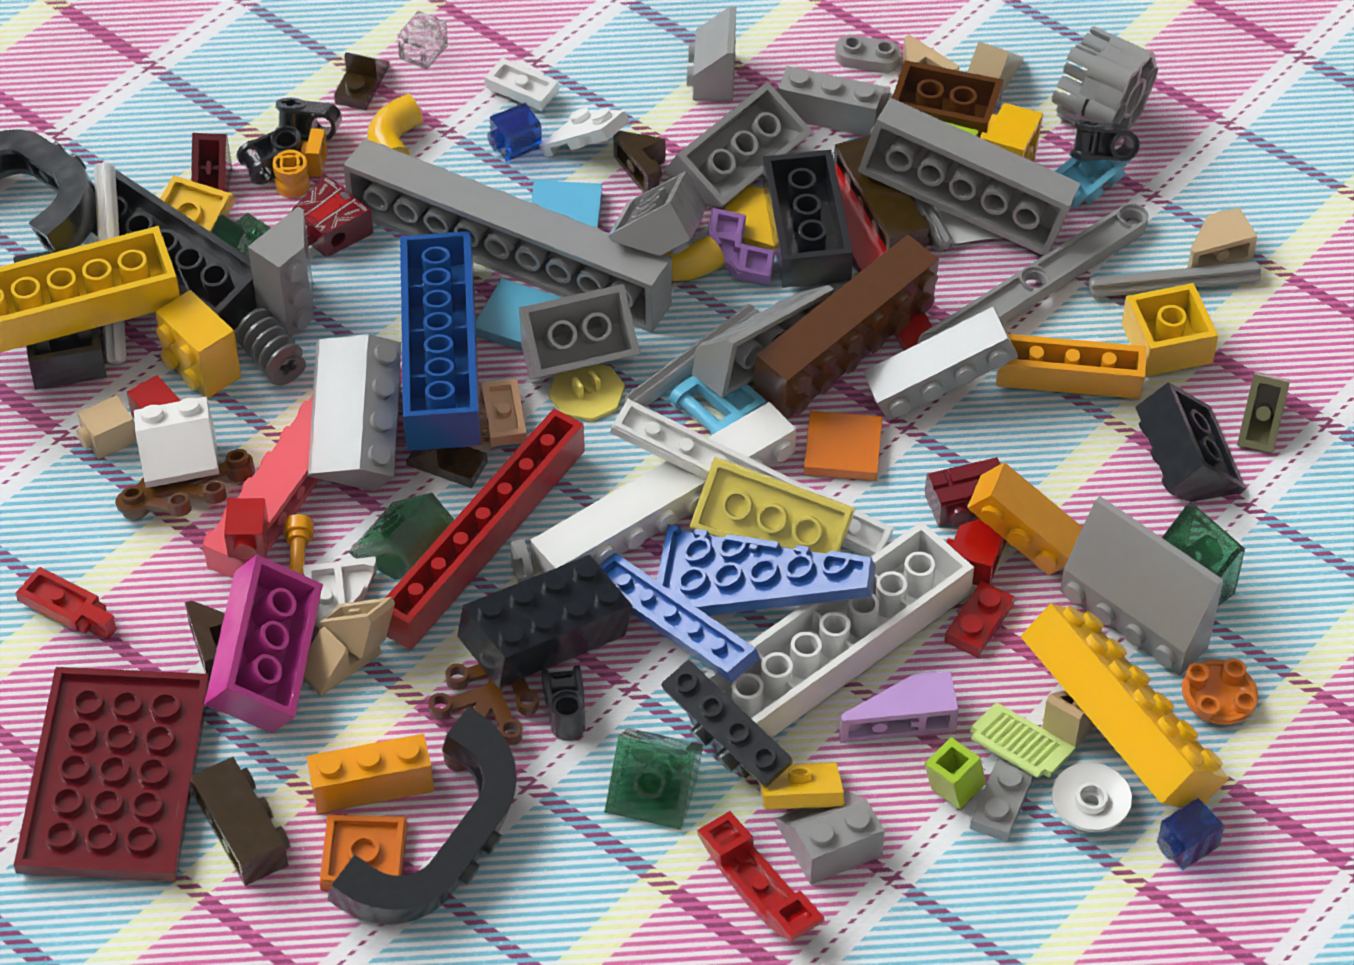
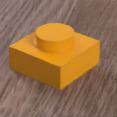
M311 128L308 142H303L301 153L306 157L309 177L322 178L328 154L325 129Z

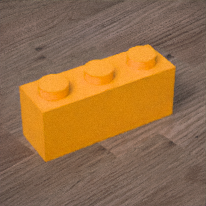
M1005 462L980 476L967 507L982 522L990 526L1007 540L1010 545L1018 549L1048 575L1065 567L1083 528Z
M424 733L307 756L317 814L434 792L432 767Z

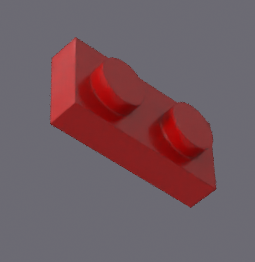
M981 581L945 632L944 642L978 658L1014 606L1015 596Z

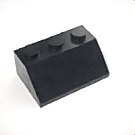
M1167 382L1135 407L1141 420L1139 427L1152 447L1150 454L1159 465L1164 476L1161 479L1162 484L1170 494L1178 495L1190 502L1239 494L1246 490L1210 405Z

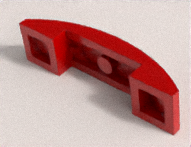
M731 811L697 830L700 840L727 881L752 911L777 934L792 942L824 922V916L803 892L799 890L795 893L754 847L753 836Z

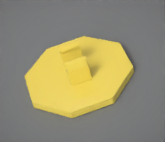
M596 364L557 373L548 397L558 411L574 419L594 422L618 410L625 390V384L611 366Z

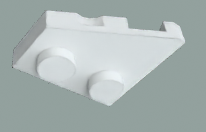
M582 108L572 113L569 117L570 120L539 146L544 156L549 157L553 156L566 143L570 150H574L588 144L607 141L627 125L630 120L625 110H609L608 108L588 110L587 108Z
M376 557L303 566L304 576L323 584L312 635H317L320 631L317 622L339 604L363 601L377 571Z

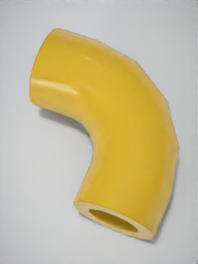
M407 93L381 108L368 125L367 139L410 155L409 150L400 140V137L407 131L423 124V116L415 99Z
M709 236L703 237L675 255H672L670 251L664 254L672 257V282L695 280L724 266L725 263L719 245Z

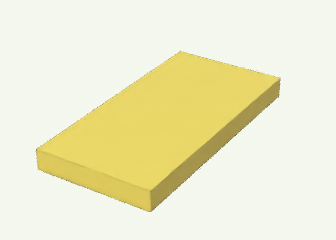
M714 457L689 528L707 530L710 535L718 537L732 534L779 542L781 547L795 549L796 545L806 546L810 548L811 552L826 554L830 551L841 552L856 508Z

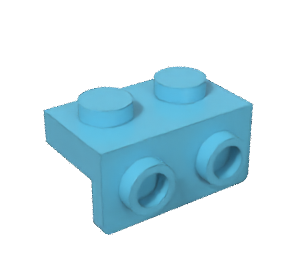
M1071 157L1055 172L1081 183L1071 205L1075 209L1084 200L1090 205L1105 192L1101 186L1106 182L1112 187L1126 175L1123 168L1132 160L1120 162L1113 160L1088 161Z

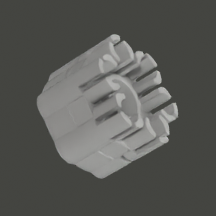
M1093 26L1090 28V32L1083 38L1082 43H1078L1073 47L1066 58L1088 70H1083L1068 62L1065 63L1063 73L1082 81V83L1067 76H1062L1057 87L1071 94L1068 95L1063 92L1054 91L1052 103L1057 105V116L1073 124L1076 120H1088L1099 123L1119 124L1130 130L1142 115L1157 78L1158 66L1155 53ZM1123 136L1119 137L1115 143H1119Z

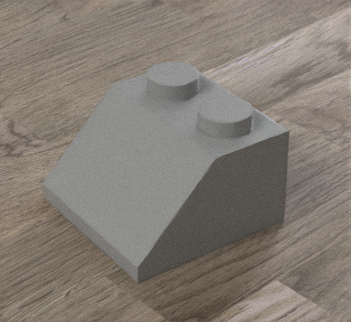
M729 6L697 28L695 43H689L688 63H694V66H687V86L693 87V100L733 102L736 46L735 6Z
M844 791V805L842 807L801 808L775 818L777 827L810 885L882 856L884 828L867 799L849 791Z

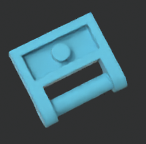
M694 375L678 385L669 396V401L677 408L683 407L710 431V436L766 404V400L747 384L721 398ZM699 393L720 411L725 418L718 420L692 396Z

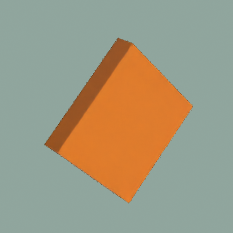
M810 410L804 475L877 481L882 416Z
M327 814L319 881L320 890L330 891L331 884L354 854L383 873L402 876L408 827L407 817Z

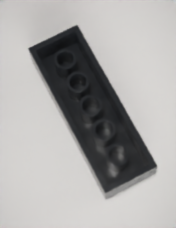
M115 169L119 236L159 226L177 277L180 296L191 290L225 323L235 330L247 314L257 308L250 258ZM97 223L83 242L85 245L98 242Z

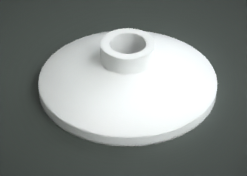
M1084 762L1072 765L1059 774L1053 785L1052 802L1058 815L1072 827L1088 832H1101L1112 829L1124 821L1131 808L1132 793L1124 777L1113 768L1100 763ZM1086 802H1093V803L1096 804V805H1095V806H1091V805H1087V804H1085V803H1086Z

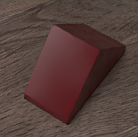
M192 133L191 181L228 192L232 173L228 135Z

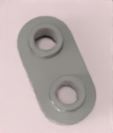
M848 35L837 41L835 59L844 67L888 73L899 67L901 49L896 43L889 40Z

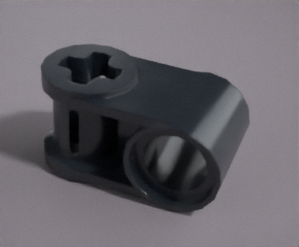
M290 97L281 98L276 101V109L279 110V126L275 130L283 126L295 127L300 131L302 140H309L311 128L325 129L327 142L332 139L341 124V112L332 103L306 101ZM317 118L327 119L331 127L320 125Z
M1076 120L1074 121V128L1077 129L1075 143L1069 155L1076 159L1088 161H1129L1137 155L1140 141L1133 132L1119 124ZM1124 136V142L1121 147L1115 149L1116 140Z
M283 126L241 145L236 153V158L241 165L247 167L249 177L253 183L263 185L275 179L276 176L272 163L275 156L280 152L286 150L301 152L303 143L300 131L292 126Z
M580 665L574 666L572 670L549 673L547 669L541 670L544 701L547 704L553 735L563 741L578 739L583 735L586 726L584 689Z

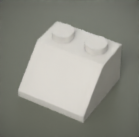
M207 396L186 398L179 402L164 405H149L143 409L134 410L135 432L146 488L219 474L216 432Z

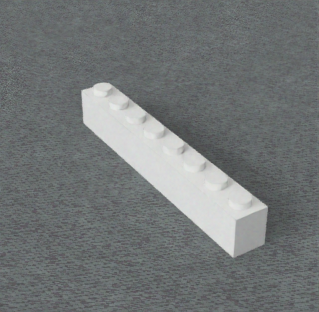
M768 402L708 438L767 467H771L778 462L786 461L795 453L796 428ZM666 461L531 539V563L542 574L588 555H591L597 564L600 565L614 553L621 555L629 549H635L651 536L660 531H666L668 524L674 525L675 522L687 515L694 514L706 480Z

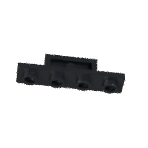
M690 660L684 662L662 682L663 690L687 712L693 725L690 729L691 734L702 746L706 747L710 744L718 751L715 755L716 758L729 772L736 769L745 779L751 774L763 787H767L792 765L791 756Z

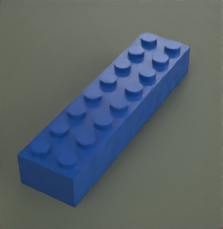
M467 231L400 236L403 422L407 451L480 446L481 426L471 233Z

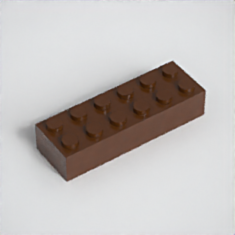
M909 234L906 235L756 354L754 391L763 397L766 403L770 402L787 420L794 414L802 413L813 398L820 393H827L839 377L844 373L849 374L853 372L865 356L870 352L873 354L879 351L886 339L895 332L897 334L901 333L915 314L918 312L923 314L932 307L935 301L934 294L938 280L939 258Z

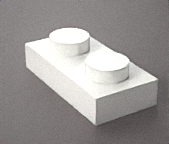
M501 58L484 78L485 88L540 111L547 106L559 91V81L504 58Z

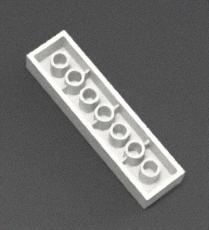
M921 521L871 556L876 566L872 597L802 605L749 642V644L757 649L760 659L734 682H729L712 669L706 672L705 675L772 738L971 594L974 567Z

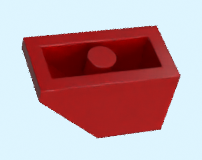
M979 518L960 525L954 540L948 538L946 543L974 567L973 585L978 586L981 581L991 585L1007 540Z

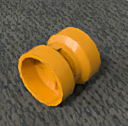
M286 150L277 154L272 163L276 176L275 185L277 192L286 198H297L304 195L310 186L306 157L296 150Z

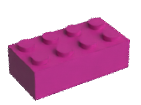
M257 554L234 572L204 705L270 733L275 732L295 718L323 587L322 583Z

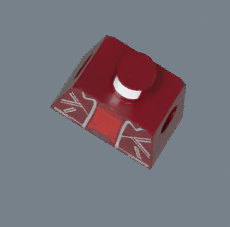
M327 176L292 209L293 211L299 206L304 210L308 247L312 246L323 256L330 257L373 234L371 209Z

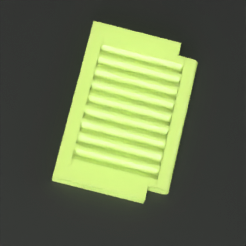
M998 702L986 711L970 729V732L973 733L971 740L1038 779L1042 775L1050 778L1074 754L1076 747Z

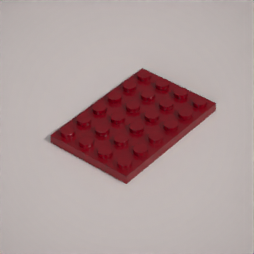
M55 667L13 864L16 874L176 882L192 793L190 776L195 774L207 708L204 703L210 681L209 674Z

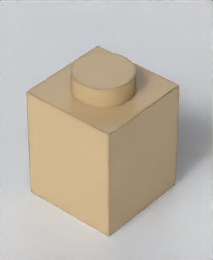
M118 395L78 412L81 427L76 429L78 438L85 449H92L98 460L137 442L134 420Z

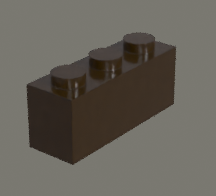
M232 756L190 776L194 798L244 886L289 866L286 849L291 848L289 839L282 826L275 828L270 820L273 818V813L265 797L257 798L253 791L256 789V785L247 767L240 769L235 758Z

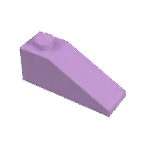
M928 671L922 674L911 675L841 714L840 743L956 732L959 709L951 671Z

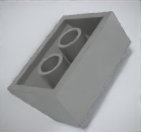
M787 66L778 87V93L806 124L867 136L871 134L870 129L875 126L879 115L885 107L891 93V88Z
M299 206L248 246L257 309L267 308L291 337L299 330L306 328L310 321L314 319L313 279L304 210Z
M624 284L519 307L521 345L529 380L640 354Z

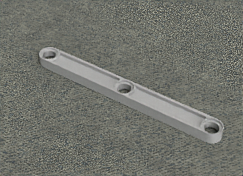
M1137 204L1121 206L925 331L919 337L918 344L993 306L1003 324H1006L1142 236L1146 230L1149 217L1148 212L1144 207ZM1133 217L1141 223L1129 224L1124 221V218ZM1035 279L1042 282L1043 286L1032 287L1026 281Z

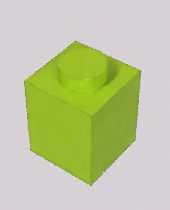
M952 737L924 763L931 789L958 809L963 808L987 784L981 758Z

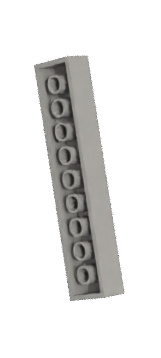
M366 138L343 164L346 191L371 209L373 223L406 236L470 231L474 263L560 297L624 284L633 325L650 333L655 330L672 305V257L664 254L658 256L612 242L608 236L609 233L597 227L576 221L566 215L540 207L536 203L522 200L505 191H499L474 179H468L443 167L432 165L415 156L404 154Z

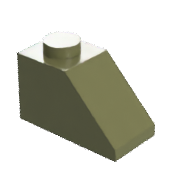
M1254 372L1237 445L1273 453L1291 379Z

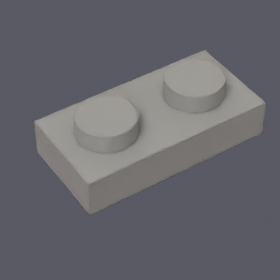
M997 759L971 819L970 829L1008 842L1034 776L1014 764Z

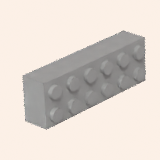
M889 98L875 123L857 171L1043 256L1050 252L1081 184L892 98Z

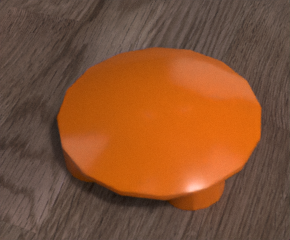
M1237 658L1227 660L1208 659L1202 662H1194L1188 666L1181 684L1182 695L1189 709L1201 719L1221 725H1232L1249 717L1254 712L1258 702V692L1256 684L1246 672L1247 667L1245 663Z

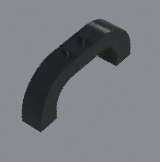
M22 129L0 131V180L16 174H28L58 193L54 201L29 222L42 246L51 253L80 246L90 235L97 223L95 185L86 172L84 162L75 153L69 155L57 141L51 143L35 132Z
M468 706L446 735L442 752L459 762L471 773L477 785L478 799L429 864L409 875H389L375 869L354 854L331 884L327 899L329 902L349 915L364 921L378 924H400L420 919L432 913L449 899L461 882L465 885L471 882L480 868L477 860L483 852L490 855L503 836L499 833V830L507 817L516 789V765L512 751L506 739L494 724Z

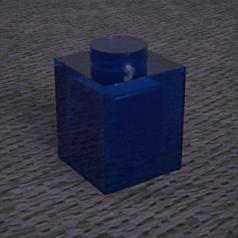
M526 103L489 117L490 132L487 133L489 144L494 151L498 150L506 162L540 149L539 145L542 143L541 123Z
M1197 798L1161 821L1157 843L1163 855L1169 860H1174L1184 870L1220 846L1225 825Z

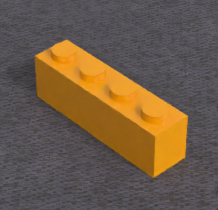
M1009 334L1019 357L1008 362L1005 366L997 368L996 386L1140 399L1145 380L1146 346Z

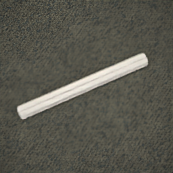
M110 162L98 163L94 166L98 241L119 236L115 166L110 164ZM124 320L104 325L105 361L111 365L125 363Z

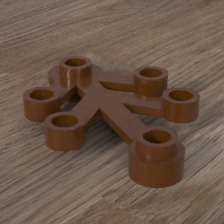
M235 449L226 455L224 462L219 463V474L160 486L146 488L143 477L136 486L125 488L116 497L115 504L117 510L127 519L142 518L151 510L181 517L187 515L192 510L190 498L205 500L209 504L221 503L227 498L225 485L222 481L214 479L226 475L233 482L246 481L249 477H253L256 472L253 457L244 449ZM207 482L204 486H198L199 484ZM168 495H171L168 499H164V498H163V497H166V496H168Z
M456 663L450 665L445 671L446 684L453 690H462L469 682L489 677L480 664L466 667L463 664ZM457 674L463 676L460 679L451 678L452 676ZM491 678L487 685L450 697L445 693H436L429 698V713L435 719H446L451 713L466 709L468 706H474L473 709L485 718L488 717L492 710L499 726V731L510 746L518 744L523 738L522 724L517 719H513L503 697L502 691L505 686L498 688ZM525 678L510 683L516 695L517 711L525 716L535 714L539 709V696L537 692L529 689ZM524 700L533 701L529 705L522 704L521 702ZM445 704L446 707L442 709L435 708V705ZM509 729H514L517 731L515 734L512 735L505 733V731ZM443 752L444 763L449 769L453 771L467 770L463 765Z

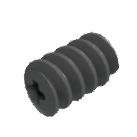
M259 308L250 312L240 322L236 332L237 342L244 348L245 352L259 366V369L272 384L285 385L294 381L302 374L306 368V361L302 358V348L295 344V340L288 335L283 326H280V322L273 317V314L267 308Z

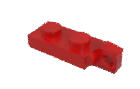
M38 567L15 592L17 601L75 631L79 630L81 633L86 634L91 630L94 634L109 639L118 629L115 625L114 615L106 612V606L100 602L97 595L42 567Z

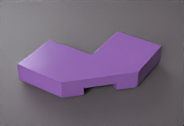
M712 208L707 236L714 239L719 245L724 256V266L735 279L769 286L772 278L775 251L742 244L746 215Z

